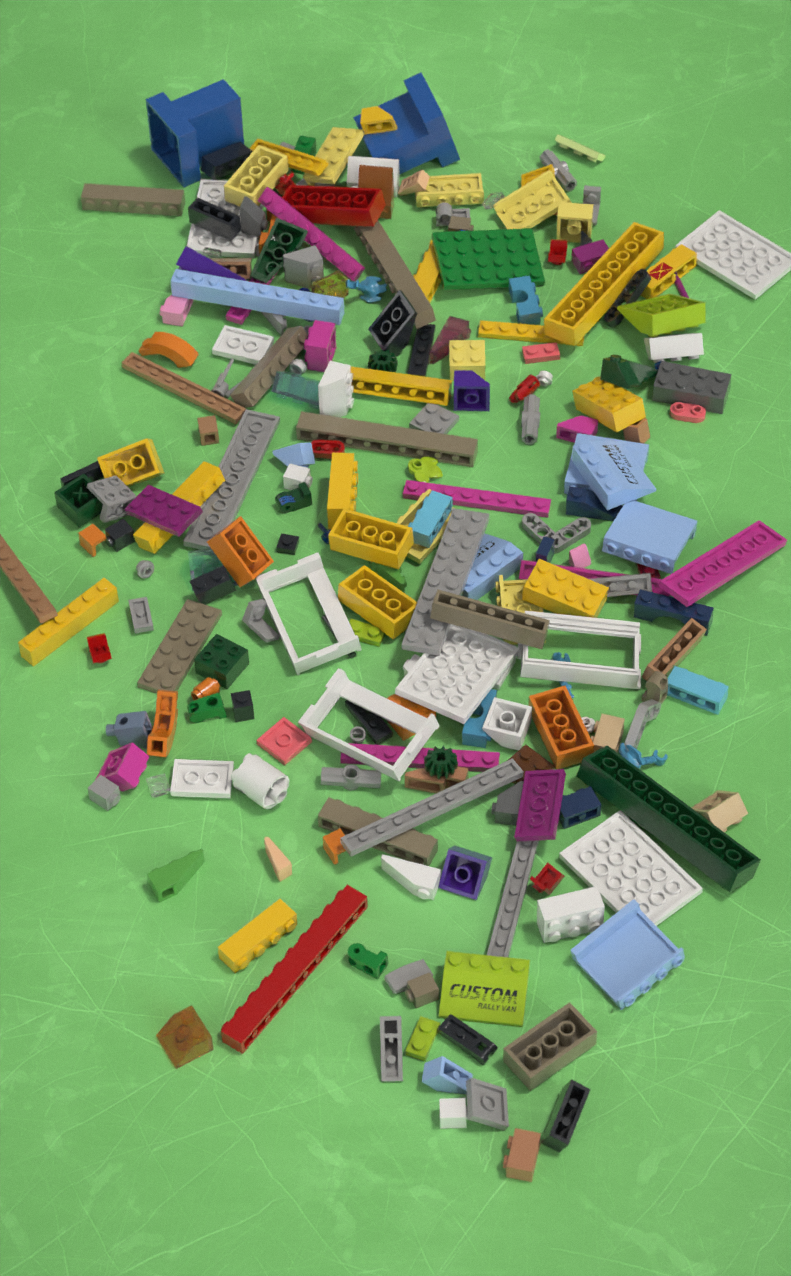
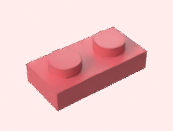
M557 342L522 346L525 364L560 360Z

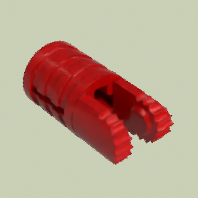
M528 375L511 393L509 397L511 403L522 401L529 394L535 392L540 387L539 380L533 375Z

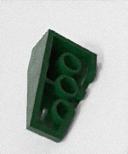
M276 218L250 277L266 284L284 265L283 255L298 251L302 247L308 230Z
M611 355V357L603 358L600 379L626 389L641 386L642 382L648 381V378L655 377L658 369L623 359L620 355Z

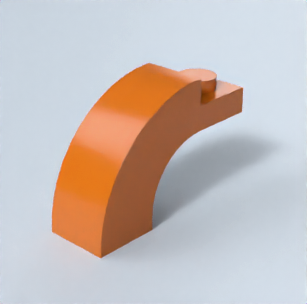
M155 332L151 338H147L142 342V346L138 350L141 356L152 354L164 355L171 359L178 368L191 366L199 355L188 342L167 332Z

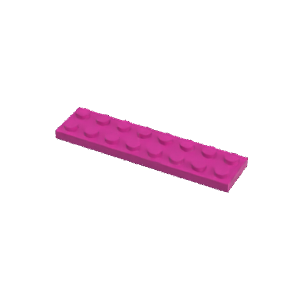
M758 520L662 579L659 587L688 607L786 546L787 539Z

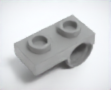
M440 203L436 210V225L449 226L451 216L470 218V208L452 209L449 203Z

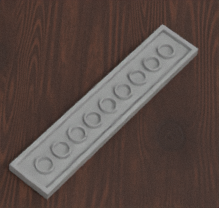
M248 409L245 410L219 465L225 481L200 506L203 512L191 524L183 541L184 546L213 552L207 541L235 520L280 423L279 416Z
M453 508L401 644L402 650L440 655L451 624L430 618L434 597L437 590L462 596L490 520L488 513Z

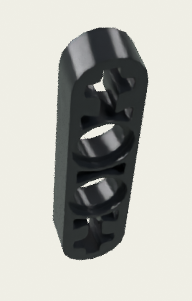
M640 269L633 275L605 314L604 320L610 327L618 326L625 317L618 311L617 306L624 302L626 304L636 302L651 281V276L647 270Z

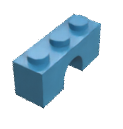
M530 276L509 279V293L512 303H516L518 323L540 325V317H543L542 307H539L538 294L535 295V283H531Z
M491 689L473 712V714L480 717L469 718L464 724L462 732L463 745L486 748L487 741H491V737L483 731V725L494 697L497 698V690Z

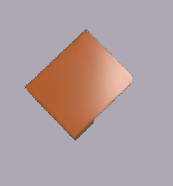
M94 524L78 533L80 545L90 555L96 556L95 546L104 541L106 535Z
M341 829L323 836V848L334 865L338 864V855L346 851L340 843V838L345 836Z

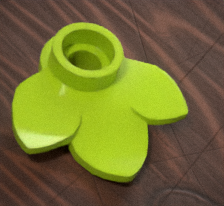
M433 457L411 459L408 463V471L415 476L416 481L429 483V478L437 479L443 476L441 469L436 466L438 460Z

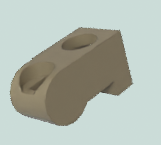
M655 671L645 684L647 690L642 695V701L645 702L653 699L662 705L667 698L668 678L662 672Z

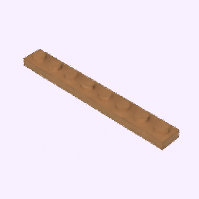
M133 352L121 362L122 368L234 424L241 420L246 408Z
M0 535V568L40 623L58 616L54 606Z

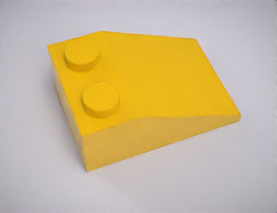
M149 438L97 457L104 479L117 476L127 487L165 474L153 440Z

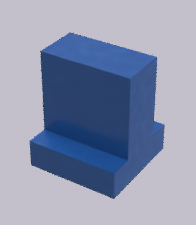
M422 72L403 80L408 92L378 105V107L393 116L397 130L366 134L362 138L371 158L399 160V175L436 157L442 168L460 160L443 113ZM361 114L353 118L358 129H362L360 124Z
M224 79L173 101L164 92L146 99L151 150L183 187L201 180L200 167L203 156L237 142L244 144L241 99Z

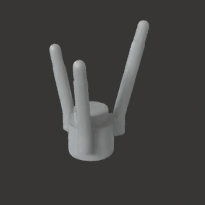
M231 359L225 371L220 373L215 386L211 390L222 397L229 398L230 394L241 383L239 382L229 390V385L224 381L234 359Z

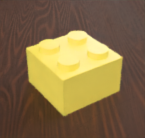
M559 202L556 239L580 243L581 231H584L591 239L593 204Z
M449 340L450 380L454 381V370L474 371L485 380V340Z

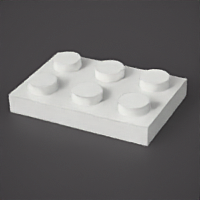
M224 325L212 348V354L257 364L272 347L274 337Z
M174 759L171 796L231 798V774L234 771V761Z

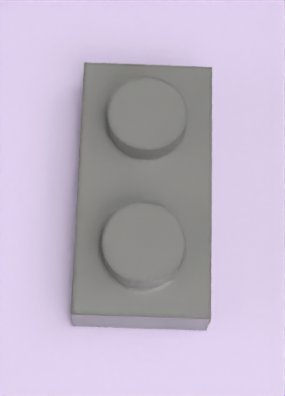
M147 597L128 600L135 634L154 630Z

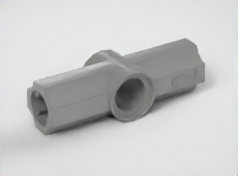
M549 149L543 151L540 155V161L544 166L552 164L555 169V179L560 186L568 192L572 191L577 186V181L569 172L567 163L560 161L553 151Z
M532 394L525 397L524 411H522V442L526 445H533V443L537 442L538 428L540 427V398Z
M347 765L344 768L322 767L321 785L343 786L350 791L358 787L380 788L381 772L359 769L356 765Z

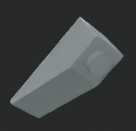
M381 1016V1081H403L401 1016Z

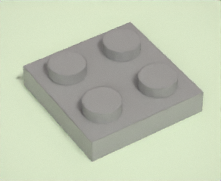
M427 403L409 423V428L448 434L459 421V415L436 404Z
M474 1078L468 1079L466 1081L468 1120L501 1130L508 1128L506 1088Z

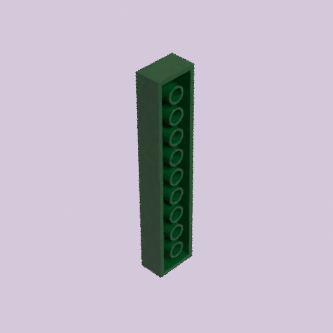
M608 745L582 759L576 775L577 778L589 787L591 786L600 796L611 802L615 807L644 827L645 830L652 833L661 842L668 845L677 854L705 873L706 876L717 882L722 888L731 892L754 877L761 861L760 858Z

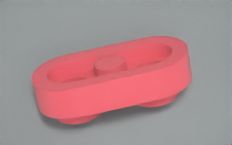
M676 402L670 406V416L675 420L700 423L705 420L706 410L700 405Z

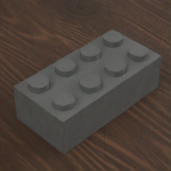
M661 361L653 386L652 401L671 405L676 402L703 406L708 412L723 414L730 391L732 374Z

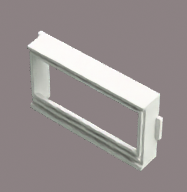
M319 553L297 560L298 564L280 571L274 569L255 578L262 598L267 602L266 607L297 676L301 672L356 650L357 652L362 650L357 635L355 636L323 568ZM308 577L338 643L298 658L269 592Z
M525 611V614L550 620L548 628L550 630L633 638V669L528 658V645L518 643V648L520 649L517 659H521L520 677L640 689V622Z
M339 668L325 685L327 690L315 706L311 704L298 721L299 725L303 727L306 734L397 781L401 780V776L435 729L437 730L440 727L435 715L430 714L427 719L350 681L345 671ZM340 697L416 734L393 766L318 729V726Z

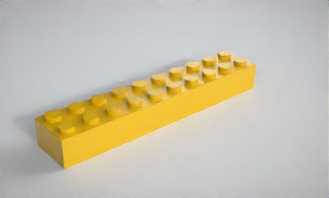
M633 222L544 318L545 335L576 346L612 306L633 275L640 269H646L664 249V232Z

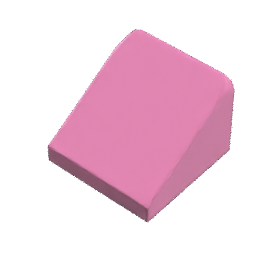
M585 543L569 551V564L572 567L585 568L591 565V559Z

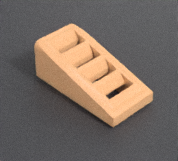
M420 170L403 179L398 195L402 196L426 190L430 176L424 170Z
M269 837L264 838L265 851L278 880L281 882L292 875V865Z

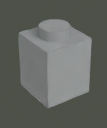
M102 775L88 787L90 800L107 811L120 801L119 786Z

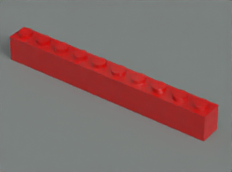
M348 884L343 890L337 892L332 903L327 904L320 917L312 921L310 928L306 933L300 935L295 946L287 950L285 957L281 962L275 964L268 977L265 976L257 990L249 994L245 1004L239 1006L232 1019L223 1024L221 1028L222 1042L243 1055L368 908L366 895Z

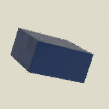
M543 537L536 552L537 562L541 559L551 563L554 556L555 539Z

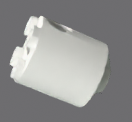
M247 754L243 759V763L231 774L234 788L246 794L247 797L264 809L273 808L278 803H281L287 795L289 787L288 776L262 760L258 755Z

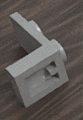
M584 185L583 204H593L592 225H597L601 202V187Z
M263 599L251 601L248 603L242 621L263 641L278 640L280 635L262 619L267 602Z

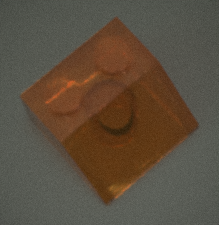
M192 1005L173 1014L156 1035L176 1069L214 1050L212 1036Z

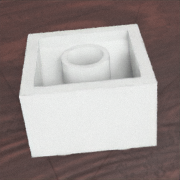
M494 697L483 725V731L500 746L520 750L532 721V707Z

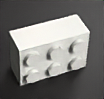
M597 886L537 900V925L544 943L556 942L567 937H577L588 932L592 933L604 923L605 906Z

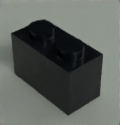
M224 565L190 580L199 603L205 605L236 591Z

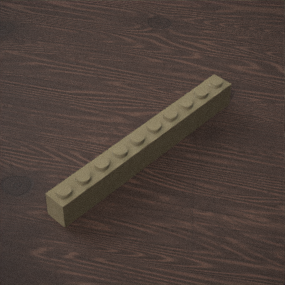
M377 220L374 227L355 226L356 235L360 237L362 245H366L365 248L368 255H371L373 263L377 264L380 274H383L384 281L389 285L391 293L396 295L399 290L403 291L416 310L417 317L414 323L416 329L436 321L432 306L380 222Z
M301 411L296 426L297 439L311 442L314 440H337L349 448L418 459L429 456L437 459L438 462L474 467L478 453V439Z

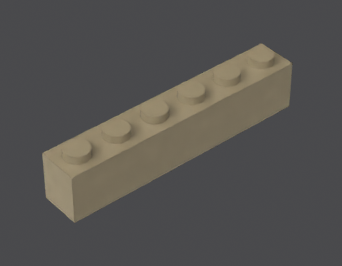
M84 183L81 202L83 210L182 216L185 206L184 190Z
M302 326L287 328L230 394L236 404L244 408L253 407L304 348L305 339L309 338Z
M437 590L430 618L538 649H543L550 620L442 590Z
M328 797L318 814V825L331 832L341 829L344 835H347L382 818L377 814L368 813L359 807L350 806L341 800ZM412 828L372 848L406 861L430 866L438 851V839L429 834L425 835L417 832Z

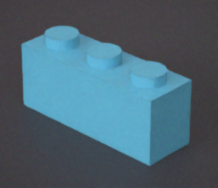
M433 490L428 497H425L422 508L417 510L414 521L408 525V527L413 529L414 543L430 548L453 509L452 497Z
M674 666L668 677L667 695L718 715L727 700L729 686L708 679L703 675L690 672L687 669Z

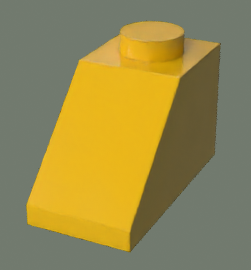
M380 107L362 108L360 124L365 135L397 130L393 116Z

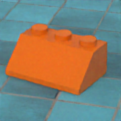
M241 516L207 541L210 548L239 587L255 579L274 562Z

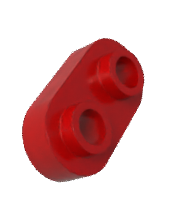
M314 440L311 442L314 458L332 459V453H345V446L341 441Z

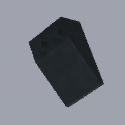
M399 290L368 328L382 351L389 350L395 356H398L407 346L417 317L416 310L403 291Z

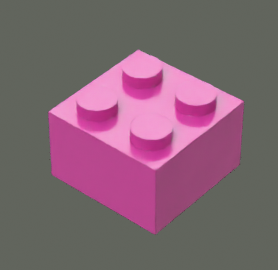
M315 320L313 326L309 328V338L305 339L304 350H306L305 362H307L308 370L325 372L329 362L333 360L337 348L336 326L332 322Z

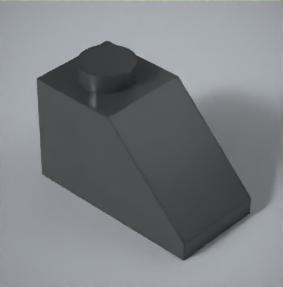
M245 196L239 207L241 233L261 236V232L266 230L268 226L265 212L249 197Z
M523 781L498 795L497 803L492 805V815H495V823L517 824Z

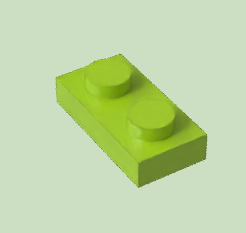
M350 619L349 623L360 642L380 647L386 635L372 624Z
M420 1016L405 1054L426 1062L437 1036V1028L440 1026V1022Z

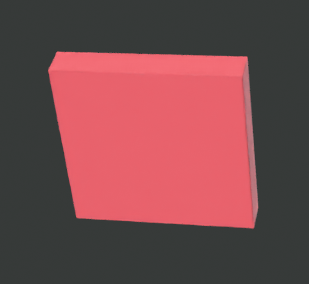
M283 717L259 737L256 742L257 745L275 759L286 765L312 743V738Z

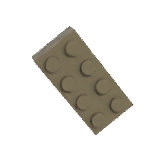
M569 1002L504 1047L503 1062L531 1091L595 1046L597 1031Z

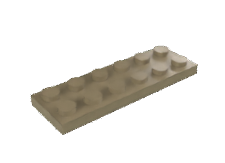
M187 599L138 680V688L156 694L159 689L178 691L191 669L194 659L201 652L221 618L222 610Z

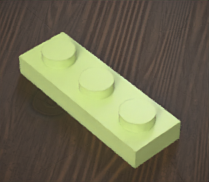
M557 134L555 141L560 143V147L567 150L570 147L574 149L573 153L580 156L586 154L588 155L587 159L593 162L604 160V154Z

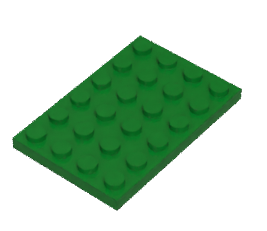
M532 228L432 232L431 238L443 290L509 287V279L530 276L531 283L534 282L535 286H544L545 284Z

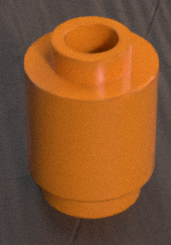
M207 677L193 688L191 697L193 700L219 693L220 685L216 679Z

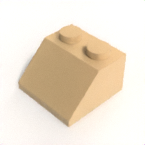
M718 790L691 807L723 832L727 830L728 826L741 822L743 820L742 817L748 814L739 792Z

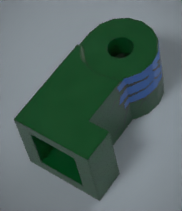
M306 482L298 484L299 488L288 492H281L275 497V501L282 513L286 514L312 505V495Z

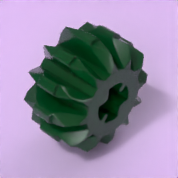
M381 349L380 352L374 351V354L370 355L368 360L369 369L396 373L398 360L394 353H390L389 350L384 352Z
M444 745L441 749L435 746L434 751L428 750L424 758L426 772H429L431 777L437 776L438 780L442 776L447 779L448 774L454 775L458 767L456 753H453L451 748L446 750Z

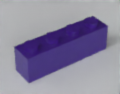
M188 246L184 248L176 263L179 266V270L248 281Z

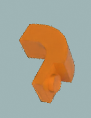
M160 689L157 691L155 721L152 732L148 735L147 755L167 757L171 750L178 717V691Z

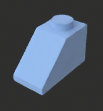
M311 442L298 443L272 451L273 455L287 466L294 464L309 468V465L315 464Z
M441 1056L424 1063L422 1082L436 1091L467 1094L466 1081L472 1078L473 1074Z

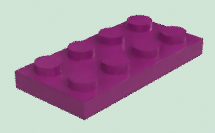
M147 485L125 508L128 515L178 537L203 512L200 506L151 485Z
M564 769L525 772L514 836L517 842L556 839L566 777Z

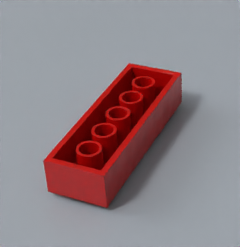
M289 185L282 197L311 223L322 225L374 227L386 206L382 190L378 188Z

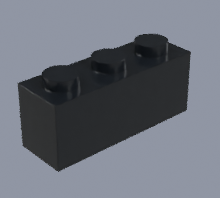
M237 142L203 156L201 171L212 180H216L236 172L253 151L243 143Z
M198 197L188 207L189 223L230 241L241 231L240 216Z
M572 1079L562 1088L540 1143L559 1153L569 1145L591 1089Z

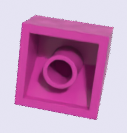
M133 742L112 750L104 761L96 779L102 775L118 785L119 790L122 792L134 789L139 783L141 773L147 767L146 763L150 756Z

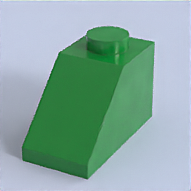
M300 135L294 150L316 156V138ZM291 168V172L305 174V172Z

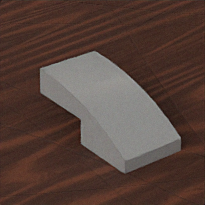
M424 959L390 972L385 975L384 979L392 992L396 994L407 990V981L429 972L433 977V973Z

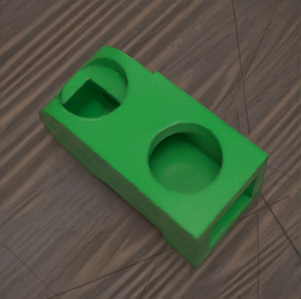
M220 692L191 701L187 705L189 718L193 723H200L219 716V719L227 717Z
M354 943L348 948L350 965L376 979L380 977L389 964L388 954L381 950L377 955L366 950L360 943Z

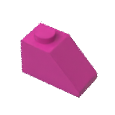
M581 415L557 424L556 438L575 443L577 433L596 436L598 433V420Z

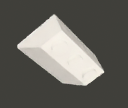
M348 156L347 187L358 188L359 165L393 167L394 197L398 196L400 184L399 160Z
M702 333L644 338L648 360H653L654 363L664 361V358H671V361H679L684 356H688L689 359H698L699 355L704 354Z
M334 361L329 362L318 385L321 415L343 417L347 415L349 408L352 409L354 405V398H352L354 386L351 385L353 373H351L350 365Z

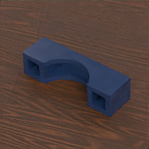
M640 589L634 605V618L652 622L658 617L667 616L681 621L684 625L693 618L707 629L704 635L708 636L713 621L714 607L693 603L686 607L674 597Z

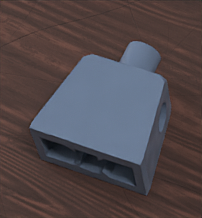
M146 711L122 713L117 715L115 724L106 725V735L116 736L121 746L133 742L139 748L147 749L148 735L152 732L153 727Z

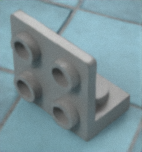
M117 476L87 484V488L103 504L100 515L103 523L129 516L125 508L137 496Z

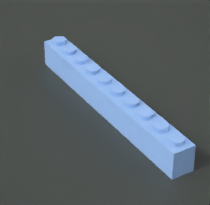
M175 269L170 281L172 296L312 321L332 322L335 325H340L344 316V298L179 269Z

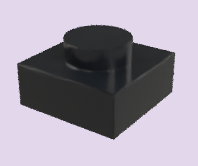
M281 533L277 544V552L295 555L300 541L299 536Z

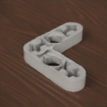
M528 513L522 518V527L539 544L544 536H540L537 533L545 531L547 533L545 537L555 539L554 554H557L587 536L591 532V521L581 517L559 531L554 532L537 515ZM570 533L573 537L566 538L564 534Z
M651 699L639 704L624 743L625 747L629 744L636 749L638 748L646 722L654 720L661 709L660 702Z

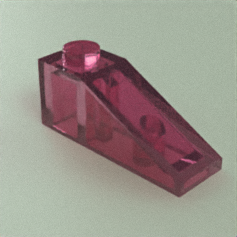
M449 316L430 351V364L434 365L449 355V340L469 339L471 335L469 321Z

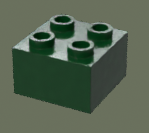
M82 474L54 492L57 507L78 527L101 514L103 507L101 501L87 488V484L92 481L85 474Z
M216 633L194 659L196 674L204 678H214L221 687L228 689L249 665L248 649Z

